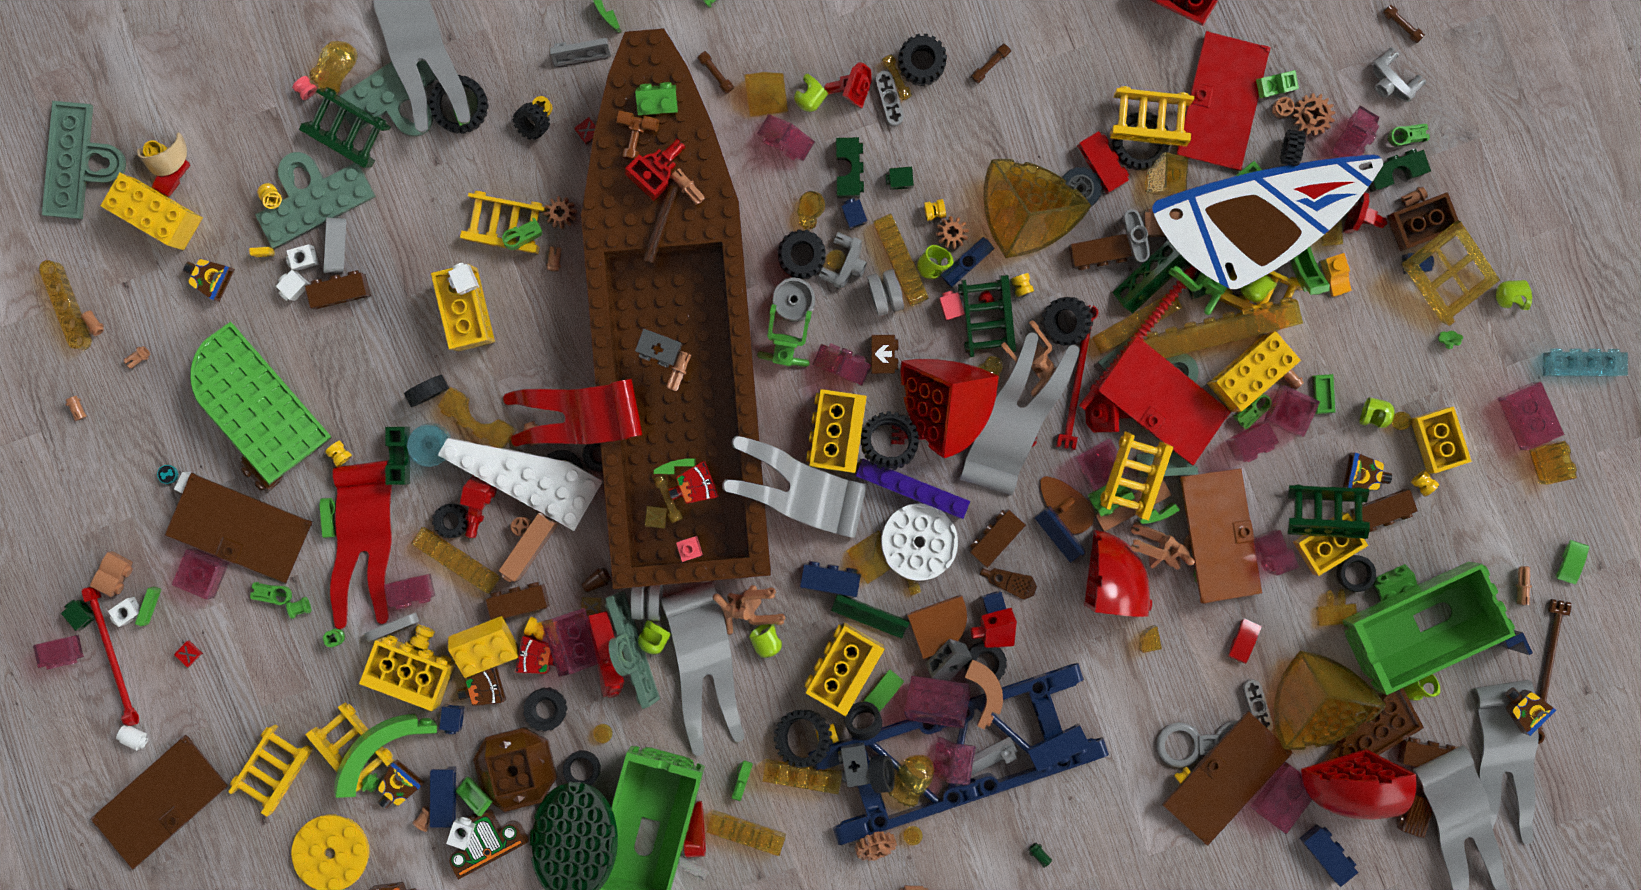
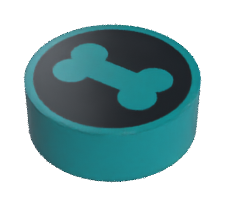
M163 465L157 472L159 481L164 484L174 483L179 475L178 470L172 465Z

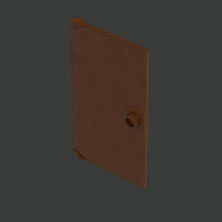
M191 473L165 536L287 583L313 521Z
M1247 711L1219 743L1204 756L1196 768L1162 805L1208 846L1293 752L1254 715Z
M184 735L99 812L92 816L91 821L100 829L133 870L226 789L228 784L194 745L189 736Z

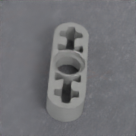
M881 71L876 76V86L885 117L889 125L899 126L903 122L904 114L894 79L890 72ZM882 76L890 79L887 81V86L893 89L885 90L884 83L879 82ZM890 93L895 96V101L892 104L885 102L884 97L886 94ZM898 105V108L894 109L896 115H900L897 122L894 119H890L892 117V110L887 111V108H893Z
M413 613L364 634L367 642H370L419 622L417 613Z
M1247 679L1243 683L1242 689L1249 712L1254 716L1262 715L1263 721L1268 722L1265 727L1271 731L1273 722L1262 686L1255 679ZM1251 683L1257 686L1254 692L1255 695H1260V697H1254L1252 691L1248 690ZM1261 701L1263 708L1258 712L1254 711V702Z

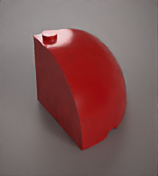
M910 359L901 361V385H904L906 397L903 398L910 420L913 425L915 424L919 436L925 438L929 443L928 447L943 458L956 455L966 449L980 435L991 416L996 400L999 376L982 368L955 361L939 359Z
M1094 530L1084 606L1096 613L1148 617L1149 611L1152 609V599H1150L1148 575L1142 560L1131 549V546L1121 538L1108 532Z
M1368 749L1301 768L1302 780L1311 799L1323 809L1343 817L1363 820L1397 817L1405 814L1411 808L1416 794V774Z

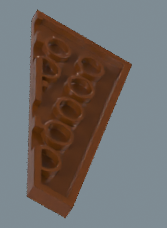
M1401 688L1388 695L1383 694L1322 762L1365 749L1380 755L1422 730L1424 726L1404 689Z

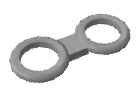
M1239 720L1225 723L1216 734H1199L1194 727L1187 723L1177 722L1169 724L1162 729L1158 736L1156 745L1158 755L1163 762L1171 767L1182 768L1190 766L1200 755H1206ZM1178 730L1189 733L1194 742L1192 753L1181 760L1171 758L1165 750V741L1168 735Z

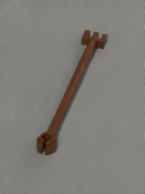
M1556 599L1550 600L1548 612L1555 614L1539 697L1547 702L1563 615L1570 616L1572 607L1571 602H1566L1564 607V601L1559 600L1557 603ZM1542 725L1538 728V734L1540 735L1538 744L1542 743L1545 739Z

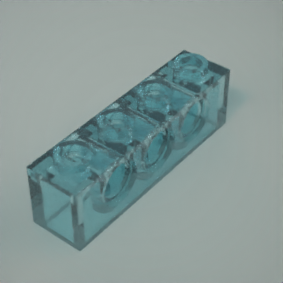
M1562 348L1550 349V352L1543 353V376H1628V352H1620V349H1608V352H1601V349H1589V352H1582V349H1569V352H1563ZM1564 358L1568 359L1567 367L1563 364ZM1584 358H1586L1588 361L1586 367L1583 365ZM1603 358H1605L1607 361V365L1605 367L1602 365Z

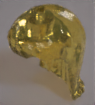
M329 42L321 50L317 65L310 70V79L318 84L319 88L329 87L338 94L342 81L357 62L358 54L356 49L347 42Z
M919 754L907 757L895 777L894 789L888 792L889 795L897 799L898 803H902L904 806L914 807L917 805L920 795L927 790L932 782L934 775L932 760L926 755Z

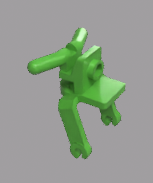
M1177 266L1169 271L1171 276L1176 277L1191 291L1200 290L1202 287L1206 288L1205 293L1212 296L1204 309L1206 315L1212 313L1221 295L1227 289V287L1217 283L1202 272L1194 282Z
M772 304L767 337L773 341V344H776L774 354L759 351L757 357L773 361L776 364L808 367L810 365L809 360L794 358L793 355L794 349L797 346H803L806 342L812 311H807L802 338L787 334H774L772 331L777 305Z

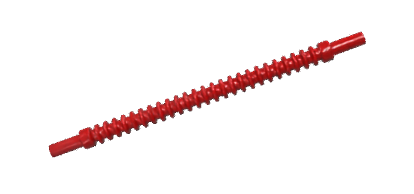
M1191 265L1189 269H1185L1184 273L1193 280L1198 269ZM1176 281V285H1172L1173 289H1169L1170 293L1165 294L1166 298H1162V303H1158L1159 307H1155L1156 310L1151 311L1152 315H1148L1149 319L1144 320L1145 324H1141L1142 328H1138V333H1134V335H1137L1144 341L1143 337H1147L1146 333L1151 332L1150 328H1154V323H1158L1157 319H1161V315H1165L1164 311H1168L1167 307L1172 306L1171 302H1175V297H1179L1178 293H1182V289H1186L1182 282ZM1128 345L1123 346L1124 350H1120L1121 354L1116 355L1117 359H1113L1114 362L1110 363V367H1106L1107 371H1103V376H1099L1100 380H1096V384L1090 387V392L1078 405L1083 410L1088 407L1096 395L1099 396L1101 394L1097 391Z

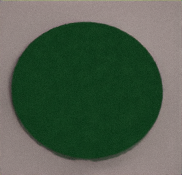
M569 782L559 785L545 796L534 816V827L530 832V846H532L533 857H531V862L535 875L545 890H600L612 872L617 855L618 833L612 808L603 794L589 784Z

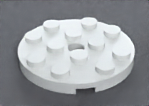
M911 504L900 508L890 516L882 531L881 549L887 564L897 574L910 580L922 581L937 577L949 568L957 553L958 537L954 524H952L943 511L927 504ZM916 537L924 539V545L921 548H918L914 543Z

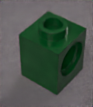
M912 166L889 168V174H885L886 185H890V190L911 189L914 187Z
M83 599L70 601L65 605L66 609L61 613L75 631L84 629L95 620L92 609Z

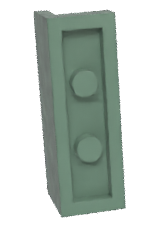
M1150 453L1136 455V462L1151 465L1154 459V455ZM1171 453L1164 476L1198 474V467H1195V464L1192 466L1177 453ZM1137 470V477H1148V473Z

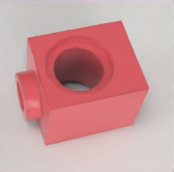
M953 290L942 293L943 297L939 298L945 321L964 316L965 312L959 293H954Z
M697 536L676 543L682 562L703 555Z

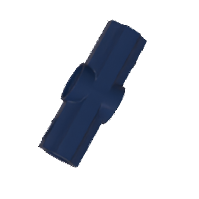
M983 236L953 263L951 268H948L940 276L952 288L995 248ZM963 258H970L973 262L972 266L965 267L962 262Z

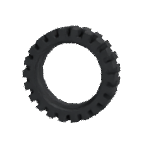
M458 75L463 87L472 90L477 98V109L472 118H470V123L460 126L459 123L451 122L445 118L440 105L445 90L439 82L435 85L436 88L431 91L432 96L429 98V108L435 121L442 128L456 134H465L466 132H472L474 128L480 127L479 124L484 122L485 116L487 117L489 105L486 93L476 81L467 76Z
M1135 112L1127 116L1126 124L1128 127L1138 123V113ZM1147 112L1146 124L1151 125L1154 129L1157 128L1158 116ZM1112 140L1113 150L1117 153L1121 161L1120 163L1134 170H1147L1156 166L1164 159L1170 146L1159 144L1157 152L1152 157L1139 160L1131 157L1123 147V140Z
M887 411L886 414L881 412L878 416L874 415L864 426L861 436L863 454L865 453V458L867 460L870 459L872 465L877 464V468L885 467L884 470H889V468L897 470V467L902 468L905 464H909L916 454L919 443L918 431L916 432L915 424L912 425L910 419L906 420L905 415L899 416L898 412L891 414V411ZM882 425L897 426L906 433L908 447L903 454L897 457L880 455L871 444L872 433Z
M795 710L783 716L781 722H778L776 725L778 729L774 731V734H777V737H774V742H777L775 749H779V757H783L782 760L788 762V765L810 767L817 765L828 755L827 752L831 749L829 744H832V739H830L832 732L828 731L830 726L825 723L826 719L824 717H820L821 714L812 710ZM800 719L810 721L815 726L819 739L816 751L804 758L795 755L791 751L787 736L790 726Z

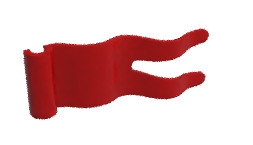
M632 379L613 382L610 385L582 389H522L506 393L503 397L506 405H522L558 411L565 415L563 423L536 426L513 435L511 442L514 446L531 443L594 444L630 439V437L642 435Z
M389 460L333 468V481L337 488L335 513L337 554L331 576L330 599L334 625L337 629H343L347 626L349 585L362 551L369 553L367 579L376 620L378 623L384 624L389 619L385 593V575L392 544L390 518L392 485H386L385 465H388Z

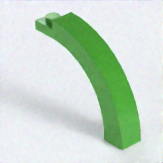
M1308 247L1290 260L1295 276L1304 292L1308 291L1310 295H1318L1322 292L1330 291V284L1321 273L1311 247Z
M405 714L384 720L367 730L351 745L340 763L334 785L335 797H356L360 773L368 759L380 747L402 736L437 733L435 721L430 718H421L418 721L415 714Z

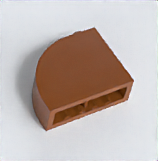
M962 595L907 613L923 659L927 658V660L948 639L958 641L967 623V610Z

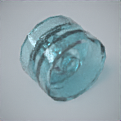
M422 424L408 438V453L413 461L421 466L432 467L439 465L445 459L438 456L447 438H451V435L446 428L439 424ZM427 442H431L433 444V447L431 449H429V446H426Z

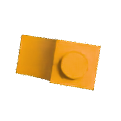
M1345 253L1320 261L1325 279L1330 284L1331 297L1352 291L1349 281L1350 268Z

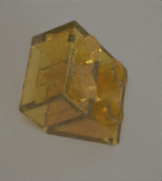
M1548 441L1528 448L1539 484L1548 485L1577 478V468L1570 457L1571 449L1565 441Z

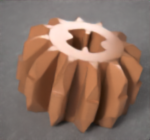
M557 196V202L550 199V202L553 204L552 206L545 205V208L550 211L544 212V215L549 217L546 220L547 223L553 222L552 227L557 228L559 225L561 229H564V223L570 227L571 223L569 220L576 221V218L572 216V214L577 213L576 209H572L575 204L573 202L568 203L569 199L567 197L562 201L561 197ZM559 209L565 211L562 217L556 214L557 211L560 212Z
M949 216V223L942 219L944 226H937V229L942 232H937L936 236H943L939 243L941 244L946 241L945 248H948L949 244L952 243V249H956V242L959 246H963L961 239H968L963 234L968 233L969 229H962L966 222L958 224L960 221L959 217L953 222V217ZM950 228L957 231L954 237L947 233V231H950Z

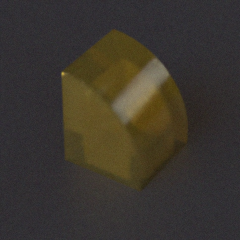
M1151 625L1140 635L1139 650L1142 653L1161 650L1158 626Z

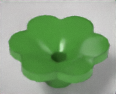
M1443 331L1438 337V341L1444 343L1447 349H1453L1454 345H1461L1463 336L1455 331Z

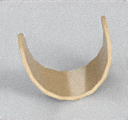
M177 133L175 142L165 151L149 157H145L141 148L137 149V153L152 174L166 176L174 173L184 164L187 156V147L183 136Z

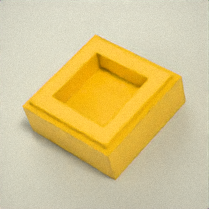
M270 247L249 248L250 255L254 257L275 256L274 249Z

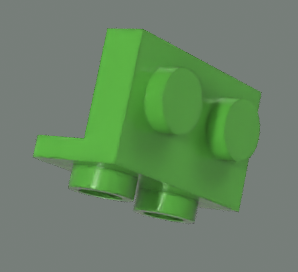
M662 82L659 84L660 86L641 84L635 91L638 115L678 112L676 85H672L671 82Z
M1107 484L1088 494L1095 511L1100 516L1110 515L1114 512V509L1121 506L1112 503L1109 510L1100 505V497L1102 492L1105 491ZM1118 485L1115 496L1128 500L1135 499L1130 489Z
M1404 564L1376 577L1373 585L1377 589L1380 602L1416 586L1417 581L1415 574Z

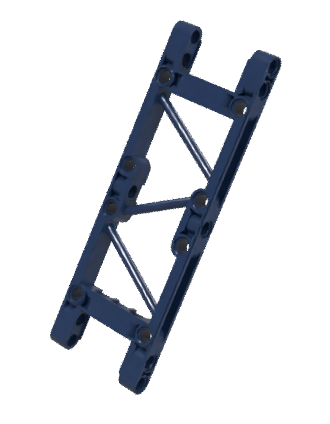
M1079 663L1070 664L1001 687L1003 700L1026 692L1029 693L1044 740L1062 731L1050 694L1076 686L1077 683L1084 680ZM1034 683H1041L1042 688L1040 691L1035 692L1032 690ZM983 693L884 726L874 738L869 740H858L851 737L830 744L829 747L831 749L827 752L826 758H823V761L812 766L813 770H825L843 764L839 762L838 756L841 746L864 742L865 746L868 745L879 756L888 755L892 760L894 769L930 800V802L888 815L881 793H875L871 784L859 785L858 789L866 813L844 820L841 824L833 827L838 845H843L864 838L866 835H872L874 832L886 831L1104 758L1109 755L1103 737L1087 739L1091 747L1087 748L1088 751L1079 756L1074 754L1070 756L1068 762L1063 764L1056 763L1052 765L1053 768L1045 773H1042V771L1038 772L1035 767L999 779H996L991 773H984L957 782L959 763L961 762L968 723L974 717L975 709L982 713L986 703V695ZM962 707L969 708V713L966 716L959 714V710ZM992 712L991 715L994 716L992 723L1008 737H1011L1028 754L1026 749L1031 746ZM931 719L933 725L930 728H925L923 726L924 720ZM954 724L960 725L948 786L942 792V798H938L876 742L920 728L921 732L928 735L942 731V728ZM816 750L809 752L808 756L812 755ZM866 751L867 763L869 768L870 760ZM851 761L853 769H857L856 766L858 764L855 761ZM992 780L994 784L991 788H985L984 782ZM951 792L957 793V798L955 800H949L947 799V795ZM879 816L885 819L884 823L880 825L874 822L875 818Z

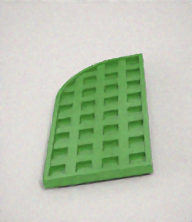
M229 322L202 342L193 358L190 377L194 397L199 406L268 485L331 439L330 434L232 322Z

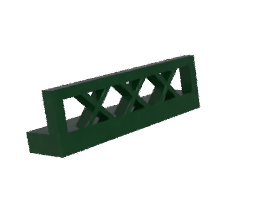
M1167 240L1112 293L1121 305L1133 314L1173 277L1169 274L1171 268L1177 266L1182 269L1188 261ZM1171 247L1174 252L1168 257H1164L1165 251ZM1158 262L1157 267L1154 270H1150V265ZM1143 275V280L1139 284H1135L1136 278ZM1129 288L1128 294L1122 298L1120 293Z
M837 594L831 608L832 612L901 639L910 623L907 619L841 594Z

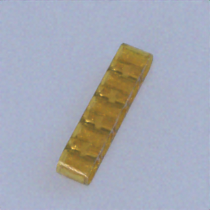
M890 213L874 220V226L910 306L912 307L928 300V294L892 214Z
M50 260L41 262L39 272L67 344L73 349H88L91 346L92 339L86 323L81 319L82 313L64 267L59 262ZM53 265L54 271L50 274L49 268ZM60 283L61 289L57 292L56 286ZM67 301L68 307L64 310L63 303ZM72 319L75 320V325L73 327L70 326V321ZM78 337L82 338L80 345L77 344Z
M1166 296L1161 297L1093 336L1092 339L1100 353H1105L1133 337L1134 333H1138L1137 329L1142 328L1141 324H1145L1144 320L1149 319L1148 315H1152L1151 311H1155V307H1159L1158 303H1162V298H1166ZM1175 297V302H1171L1172 306L1167 307L1168 311H1164L1165 315H1161V319H1157L1158 322L1183 308L1177 297Z
M421 527L411 542L416 548L488 594L491 593L500 579V576L425 527Z

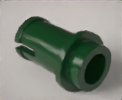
M1035 842L1029 847V855L1034 856L1043 868L1052 862V859L1042 849L1041 844Z

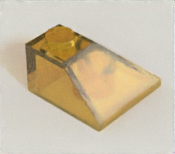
M760 72L745 74L750 117L788 112L783 73Z
M1167 152L1162 153L1146 173L1145 193L1171 196L1187 190L1188 158Z
M879 530L846 550L867 584L891 569L882 553L881 533Z

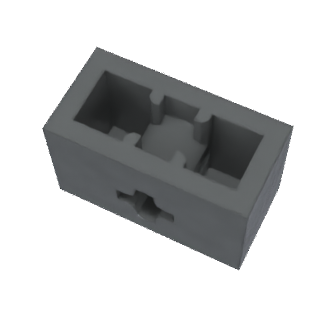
M643 329L635 351L640 353L638 357L648 361L654 358L658 360L657 364L668 368L669 365H675L682 343ZM661 344V348L664 350L656 355V351L653 348Z
M948 639L925 665L932 678L948 683L972 659V656L966 644Z
M864 742L841 746L838 756L839 762L844 763L845 770L841 771L843 782H847L848 787L870 784ZM851 761H855V763L858 764L856 766L857 769H853L852 766H849L851 765Z

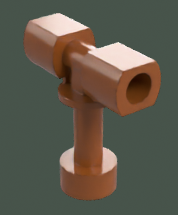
M618 112L617 123L629 126L628 130L632 131L628 149H623L622 157L634 160L639 155V152L636 151L639 133H644V130L657 132L659 127V120L657 118L647 116L639 118L635 117L633 113Z

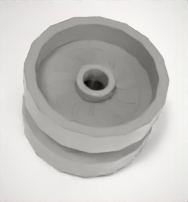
M893 269L883 272L884 284L881 283L880 277L877 274L867 276L870 293L878 317L888 314V301L894 312L904 309L901 287Z
M789 278L777 285L773 293V303L777 305L776 312L787 321L798 322L806 319L807 311H813L815 295L808 282L800 278ZM792 296L798 298V301L796 303L791 302Z
M663 585L649 586L648 590L647 586L632 587L631 616L633 620H642L645 617L647 608L649 620L660 621Z

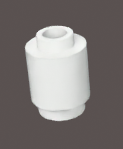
M123 725L116 736V739L121 744L136 751L140 748L143 749L148 741V738H146L147 733L132 726L127 727Z

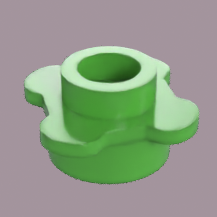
M377 773L367 775L362 782L363 792L365 790L373 792L380 782V779L377 778Z

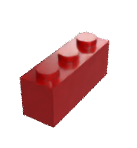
M1098 131L1081 141L1077 147L1091 170L1098 175V178L1101 180V186L1107 195L1129 181V174L1124 166H1120L1117 153L1109 148V141L1106 135Z

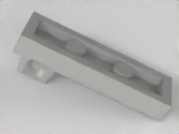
M607 38L566 45V42L555 43L554 48H550L555 67L611 56Z
M1008 737L963 760L959 764L966 778L1003 759L1008 764L1017 759L1015 753L1018 751L1011 737Z

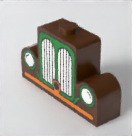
M491 809L485 811L482 816H477L474 813L467 817L472 820L471 823L476 824L470 843L465 850L460 848L455 850L449 860L450 866L459 880L525 845L529 838L518 821H509L501 828ZM458 828V834L466 836L465 830Z

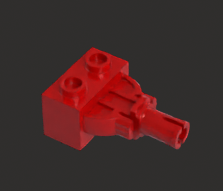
M675 139L662 153L658 149L654 154H647L643 157L639 154L625 168V175L653 201L668 187L671 170L676 166L672 161L685 149L684 144H680L678 139Z
M474 475L463 486L460 504L469 506L468 513L465 515L468 521L465 536L469 538H476L479 524L484 520L482 515L483 509L487 504H490L491 499L495 497L497 492L496 487Z

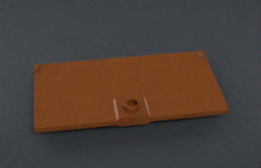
M1242 468L1180 477L1192 554L1195 561L1194 566L1200 603L1205 604L1262 594L1254 534L1249 515Z

